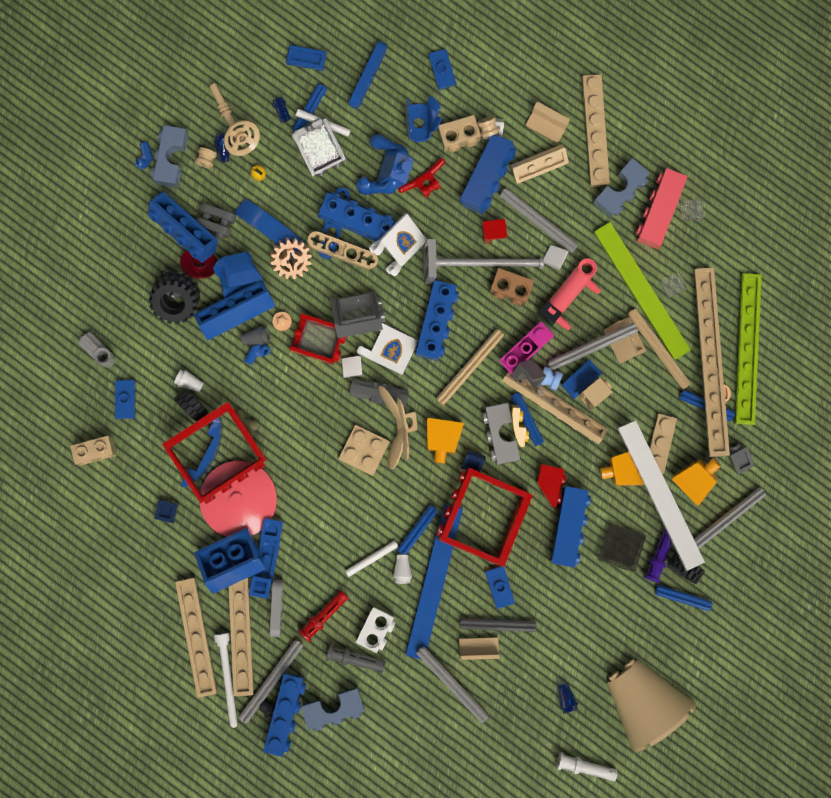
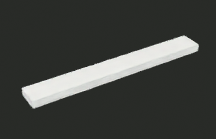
M634 421L618 428L620 436L685 570L688 571L705 563L637 422Z

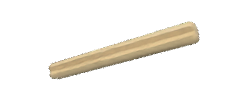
M636 308L631 310L628 316L636 324L638 330L682 389L688 387L691 384L639 311Z
M496 329L439 394L436 400L441 405L446 404L503 338L504 334L500 330Z

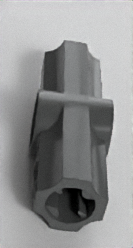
M353 379L350 396L386 405L379 392V386H383L396 404L397 398H399L403 407L406 408L409 391L391 388L389 385L378 382L369 383Z

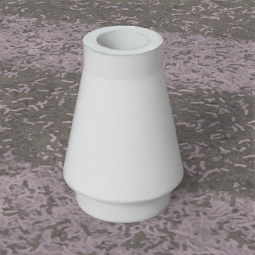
M181 369L174 381L178 385L177 387L193 390L198 393L204 382L197 379L187 370L183 371Z
M397 555L393 575L397 584L411 583L412 574L408 555Z

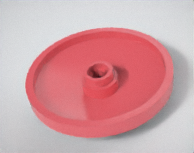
M232 461L218 466L205 479L201 487V494H205L251 463ZM254 469L247 473L248 478L240 483L238 480L231 483V489L225 493L219 491L214 494L216 498L208 504H205V502L200 504L201 513L213 530L228 537L248 528L251 534L255 535L262 531L264 518L272 520L277 507V492L272 479L263 469L257 472Z

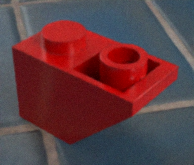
M541 464L536 485L550 507L555 508L557 504L560 505L562 493L559 492L561 485H565L567 474H564V469Z

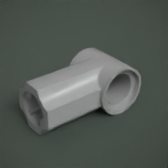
M91 332L85 334L80 339L78 344L96 363L105 368L111 367L115 363L114 354ZM107 353V360L101 362L102 355Z

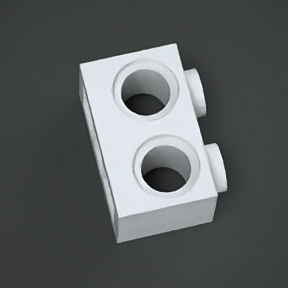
M373 606L356 643L375 653L379 649L383 650L387 642L384 637L387 631L392 632L396 624L393 621L394 616ZM377 617H385L387 624L384 627L377 626ZM370 634H375L378 637V642L374 645L369 644L367 641V636Z

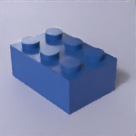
M248 528L194 552L204 584L212 594L266 569L256 541Z

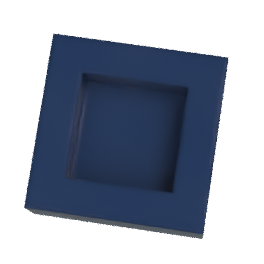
M468 450L461 469L471 468L480 472L486 456Z
M159 500L154 519L174 523L179 505Z

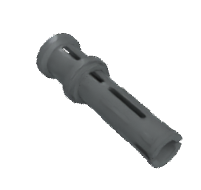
M330 643L326 661L333 660L340 662L344 666L351 664L381 673L384 672L386 661L350 652L349 648L334 647Z

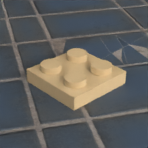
M355 425L339 460L373 476L390 441Z

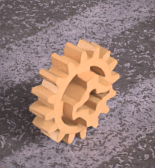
M286 238L285 243L279 240L280 246L274 245L275 252H270L271 257H273L270 260V263L274 265L272 267L273 270H278L279 276L284 274L285 279H288L289 275L296 279V274L302 277V271H308L306 265H311V261L308 258H311L312 255L308 252V246H304L302 240L297 243L296 238H293L292 242H290L289 238ZM293 247L298 248L300 251H295ZM290 252H291V254H292V256H293V257H292V261H291L292 264H291L290 261H289ZM280 265L288 267L289 270L281 267Z

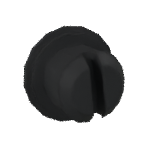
M263 701L259 711L265 714L264 718H268L273 713L276 705L275 703L271 705L269 702Z

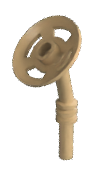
M217 84L210 85L209 87L219 105L217 108L220 109L221 116L225 118L229 125L224 136L226 149L236 156L250 153L259 142V129L251 121L241 120L235 122L231 115L232 111L229 110L230 107L224 101ZM250 127L253 130V138H251V131L249 130ZM229 136H230V142H231V144H232L231 147H230L229 142H228V137H229ZM246 142L249 144L247 147L238 150V145H243Z

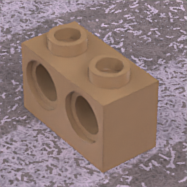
M498 268L490 293L497 299H509L514 305H526L534 280ZM500 281H504L507 283L508 287L506 289H500L498 288L497 283ZM519 287L523 288L525 290V295H517L515 289Z

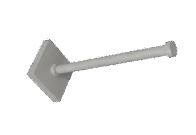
M428 239L423 247L424 284H432L437 277L436 268L438 266L538 267L539 269L544 267L543 257L538 259L438 258L436 256V239Z

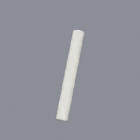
M300 109L297 110L295 115L310 122L320 119V117ZM328 121L332 131L347 137L349 136L350 129Z
M394 540L345 570L346 574L350 577L398 548L397 543Z

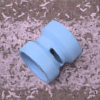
M545 366L543 372L546 377L541 385H549L550 389L556 391L563 373L559 371L553 372L549 367Z

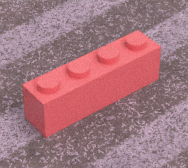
M666 168L664 173L659 174L656 181L659 184L658 188L652 191L649 199L652 201L650 208L646 207L643 218H645L644 224H640L636 235L639 236L637 242L655 249L660 248L688 176Z

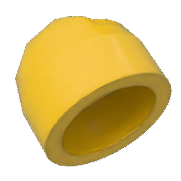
M255 165L251 169V176L256 181H262L266 177V170L261 165ZM255 169H258V170H259L260 172H262L263 174H262V175H259V174H258L256 171H254V170H255Z

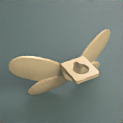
M379 386L380 395L397 422L398 433L388 455V467L394 469L402 452L405 461L409 458L408 432L417 430L416 413L405 414L401 400L397 398L396 404L389 392L383 386ZM408 417L412 420V424L409 428L406 422V418Z

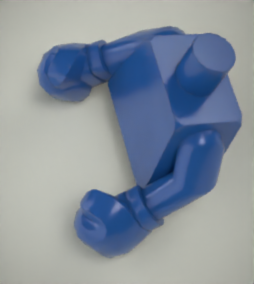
M375 134L370 138V145L377 150H387L377 181H369L363 176L357 180L356 187L358 192L363 195L377 193L392 194L397 188L406 184L412 169L413 158L409 157V153L403 145L394 143L382 134Z

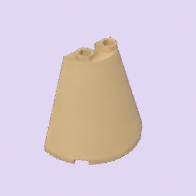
M632 659L624 665L626 668L621 673L616 671L609 676L610 680L607 682L631 748L634 752H640L646 749L645 745H655L681 726L689 718L687 713L689 711L691 713L694 712L696 704L638 659L634 661Z

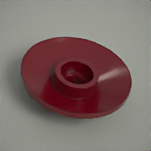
M185 251L180 258V266L187 275L193 278L204 279L215 274L213 268L218 260L213 254L201 263L198 259L193 258L189 251Z

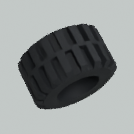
M170 271L166 272L165 276L163 274L160 275L154 282L149 294V303H151L149 307L151 310H154L153 314L160 316L159 320L161 321L167 320L169 324L172 322L179 324L180 321L184 323L188 318L191 319L200 300V289H197V282H192L193 278L191 276L186 277V273L178 274V271H174L173 274ZM175 292L182 296L184 302L174 303L166 297L165 293Z

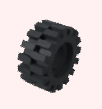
M185 388L174 398V401L196 422L209 413Z
M677 552L673 554L667 563L669 568L696 585L705 573L704 569L700 566L686 571Z

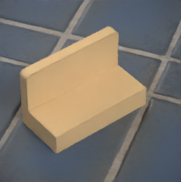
M537 102L525 126L558 143L570 119Z
M630 317L620 320L603 331L605 335L631 324L632 321ZM638 333L610 344L620 364L646 352Z
M498 637L459 638L460 660L500 659Z

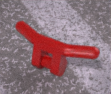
M440 158L426 172L413 181L399 187L398 192L404 193L417 187L424 198H427L432 191L440 189L441 186L433 175L445 164V159ZM428 180L430 184L425 187L422 183Z

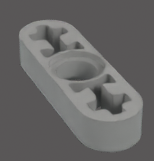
M273 580L270 637H281L283 580Z

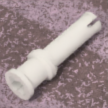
M563 752L559 753L556 764L557 770L565 769L572 771L573 774H579L580 772L613 782L617 778V769L582 761L578 756L574 758L564 755Z

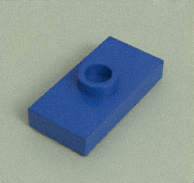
M290 45L286 64L323 71L327 52Z
M443 49L429 53L428 57L438 91L456 86L457 83L447 50Z
M589 359L561 386L575 399L602 372Z
M135 380L115 381V419H136Z
M498 567L485 571L496 609L515 604L505 568Z

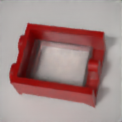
M301 313L300 322L294 335L295 338L289 350L292 353L334 366L335 361L339 362L342 351H339L341 343L345 344L347 337H337L335 324Z

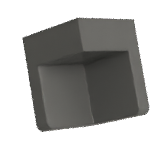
M532 359L519 363L511 377L515 381L527 379L536 389L539 388L546 375Z

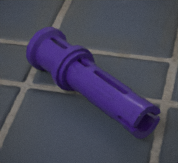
M665 528L654 557L649 560L650 566L647 574L643 576V578L655 583H660L659 578L663 568L666 567V556L672 544Z

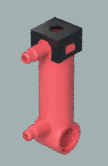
M583 259L543 306L538 315L551 326L558 323L561 327L569 330L571 325L561 315L585 286L596 294H599L601 291L591 281V278L597 271L596 263L591 259ZM582 266L590 267L591 273H584Z

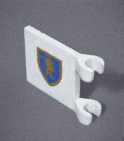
M405 213L378 241L369 247V250L376 255H380L385 247L395 259V262L386 267V271L396 276L400 272L401 267L420 249L427 239L408 214Z
M382 323L383 330H379L381 332L372 351L359 346L356 353L403 375L418 340Z

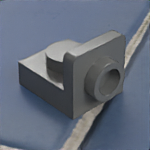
M740 441L729 444V459L735 473L740 474L755 466L746 445Z

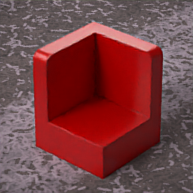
M505 219L482 222L484 244L492 243V240L507 238Z

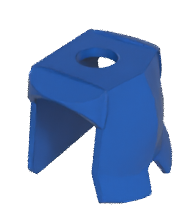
M430 96L427 104L410 105L409 97L406 100L407 134L409 139L414 142L427 141L431 137L432 132H435L439 127L442 117H438V111L441 106L433 96ZM415 119H422L424 126L416 128L413 125Z
M243 252L222 257L214 265L213 269L220 278L224 298L262 279V276L251 261L252 256L250 253Z

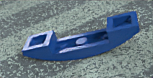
M244 199L234 212L237 217L254 227L278 246H280L279 240L285 243L286 238H289L290 242H292L293 238L297 239V243L301 241L287 227L247 199ZM293 247L295 251H300L298 248Z
M220 418L213 421L207 433L214 438L197 471L190 468L188 470V474L194 483L207 472L218 453L223 432L222 419ZM183 479L180 486L188 488L189 485L187 484L185 479Z
M264 518L259 552L266 569L252 576L250 596L269 598L283 529V522Z

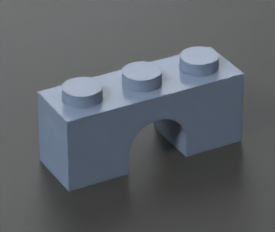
M164 125L163 131L159 132L158 141L160 146L155 152V160L157 162L156 167H153L151 172V178H153L156 185L179 188L182 170L179 165L169 163V157L176 151L186 152L189 137L186 129Z
M632 158L618 175V178L625 184V190L616 192L607 186L595 199L593 205L608 218H611L613 215L618 216L624 209L622 205L625 201L630 202L636 195L634 191L638 187L642 189L649 181L647 176L650 172Z
M356 687L340 692L341 706L336 711L326 710L321 699L303 704L301 709L307 729L313 728V731H318L325 728V724L332 723V725L342 723L343 718L350 716L351 719L362 716L365 708L359 688Z

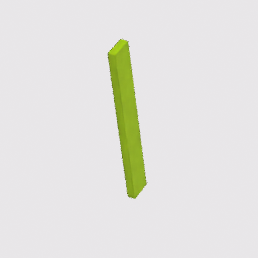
M611 222L594 231V235L671 357L676 360L689 352L691 349Z
M741 274L734 424L755 425L762 274Z

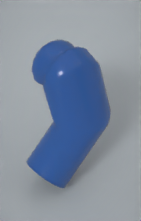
M149 142L140 144L142 155L138 160H135V166L139 169H146L153 159Z
M267 344L253 345L244 361L252 365L256 357L268 355L270 347Z

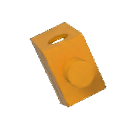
M427 418V449L435 451V463L445 464L446 454L455 453L464 423Z
M629 452L610 458V466L600 468L601 478H612L614 485H644Z
M714 458L707 464L701 459H697L675 473L672 480L698 506L717 483L718 477L714 472L721 465Z

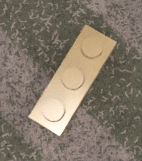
M562 144L510 166L514 181L518 184L566 165L569 162L566 149Z
M657 414L649 448L661 473L664 474L677 418Z

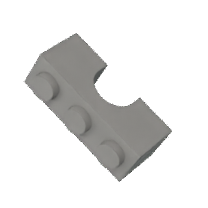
M505 403L486 407L482 417L484 424H488L489 428L486 436L488 443L492 442L493 450H490L492 462L496 461V465L519 461L520 456L517 442H506L499 436L500 427L512 423L509 404Z

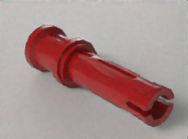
M340 590L316 616H311L309 618L310 621L297 631L308 642H311V638L319 630L323 629V624L349 598Z

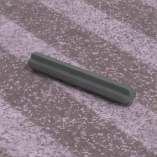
M461 618L459 627L461 629L535 632L537 624L535 621Z

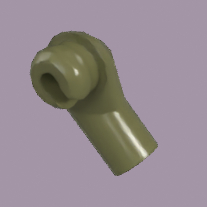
M242 410L236 412L249 433L259 429V423L256 420L245 419Z

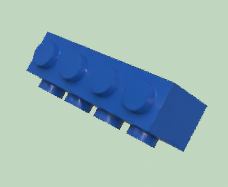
M497 135L491 136L460 198L463 207L480 214H484L485 210L489 209L492 202L491 198L498 191L499 182L502 176L506 175L510 160H513L515 157L516 148L513 141Z
M162 192L150 201L147 214L149 218L161 226L165 233L170 234L180 246L189 251L193 258L203 263L215 254L218 239L165 192Z
M333 192L325 195L317 215L322 220L375 242L396 223L391 216L376 214V210L369 207L364 209L359 206V203L353 200L345 201L341 199L339 194Z
M260 280L195 313L194 316L208 341L276 305L263 280Z
M434 280L416 351L417 357L437 362L439 357L443 358L445 346H442L443 339H448L450 328H447L448 320L452 321L455 310L451 308L453 302L457 303L459 292L456 291L457 285Z
M567 486L563 488L550 563L575 568V564H579L581 553H578L579 545L583 544L584 534L581 531L582 526H586L587 522L585 508L589 507L591 500L588 490Z
M288 672L284 673L263 752L283 757L285 752L288 753L291 741L288 740L289 734L294 732L296 721H293L295 713L299 714L301 702H298L300 694L304 695L307 684L304 682L305 677Z

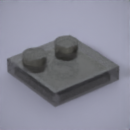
M609 523L598 561L635 573L647 535Z

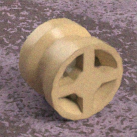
M495 116L485 117L477 121L478 126L482 130L480 133L481 137H489L499 132V127L495 124Z
M200 147L198 150L199 156L194 162L201 167L212 169V162L216 158L217 153Z

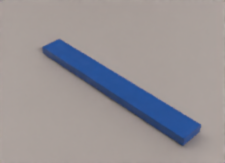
M444 504L439 525L444 524L446 519L444 513L447 506L451 507L450 505ZM459 508L448 534V538L453 540L456 539L463 511L462 508ZM438 535L435 538L406 656L421 659L416 653L421 647L428 649L453 546L437 540Z

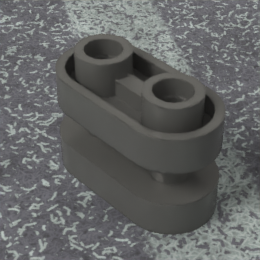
M201 203L198 211L203 214L202 219L195 218V220L207 231L214 234L215 238L220 240L229 238L231 230L226 227L228 223L234 224L236 216L230 212ZM210 217L220 220V224L210 222Z

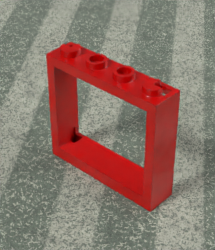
M229 402L162 444L200 504L202 502L208 504L216 498L214 494L219 491L225 493L232 488L231 483L236 480L239 483L249 477L248 472L253 469L257 472L265 466L264 462L267 461ZM228 412L258 459L202 495L172 447Z
M466 468L459 476L458 481H460L458 489L455 488L452 493L451 499H453L451 507L447 506L444 517L446 519L444 524H440L438 527L437 540L504 567L533 495L474 469ZM472 476L520 496L496 557L448 538Z

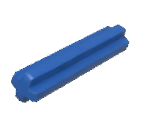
M317 84L303 111L310 114L315 112L327 91L324 85ZM298 117L292 128L293 132L306 126L309 121Z
M687 390L681 392L680 400L705 410L703 397ZM726 408L727 421H731L735 412Z
M521 393L512 395L511 399L514 405H518L520 411H523L522 422L526 430H529V436L534 446L542 444L544 440Z
M430 505L399 546L398 552L402 555H406L437 514L438 510Z
M661 585L656 587L655 594L706 611H710L712 608V601Z

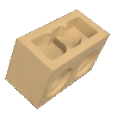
M475 115L448 122L438 127L444 152H455L460 147L466 145L467 147L475 146L481 139ZM470 129L474 134L467 136L464 131ZM454 135L456 139L454 141H448L446 139V136Z
M599 378L578 397L591 411L613 393L610 390L612 387L607 380Z
M110 436L70 446L74 463L78 466L117 456L113 437Z

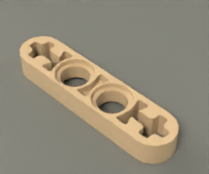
M312 232L307 237L306 242L309 248L363 269L370 270L378 263V257L375 253L321 232ZM317 236L318 240L321 242H324L325 239H327L328 241L326 242L324 249H322L321 247L323 246V244L317 243L316 245H313V241L311 240V238ZM331 242H335L339 247L335 253L331 252L328 248ZM348 249L355 250V259H349L346 256ZM360 252L363 253L361 257L368 258L370 256L371 260L374 262L369 265H367V261L363 259L360 260V263L357 262V260L360 257Z

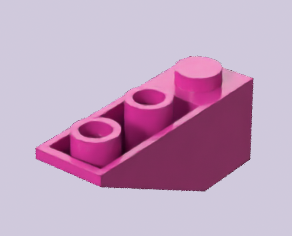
M540 322L506 353L499 362L513 374L519 363L528 361L554 337L553 333Z

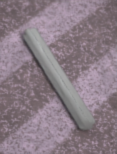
M508 188L501 192L500 197L568 251L573 252L577 248L578 244Z
M635 323L628 324L549 360V367L551 370H555L637 333V326Z
M761 487L757 488L695 537L694 541L698 549L765 497V491Z
M295 640L243 710L239 716L243 723L249 722L303 648V644L299 640Z
M421 647L416 652L417 655L480 723L485 722L489 717L488 714L425 647Z

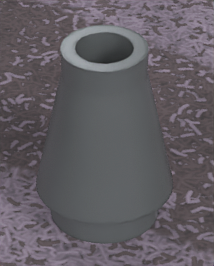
M261 326L241 334V342L243 345H266L267 342H270L269 330L267 327L263 328Z

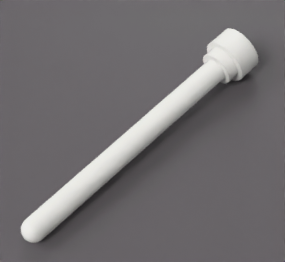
M220 633L214 635V641L220 649L229 723L232 728H235L238 723L227 649L230 634Z

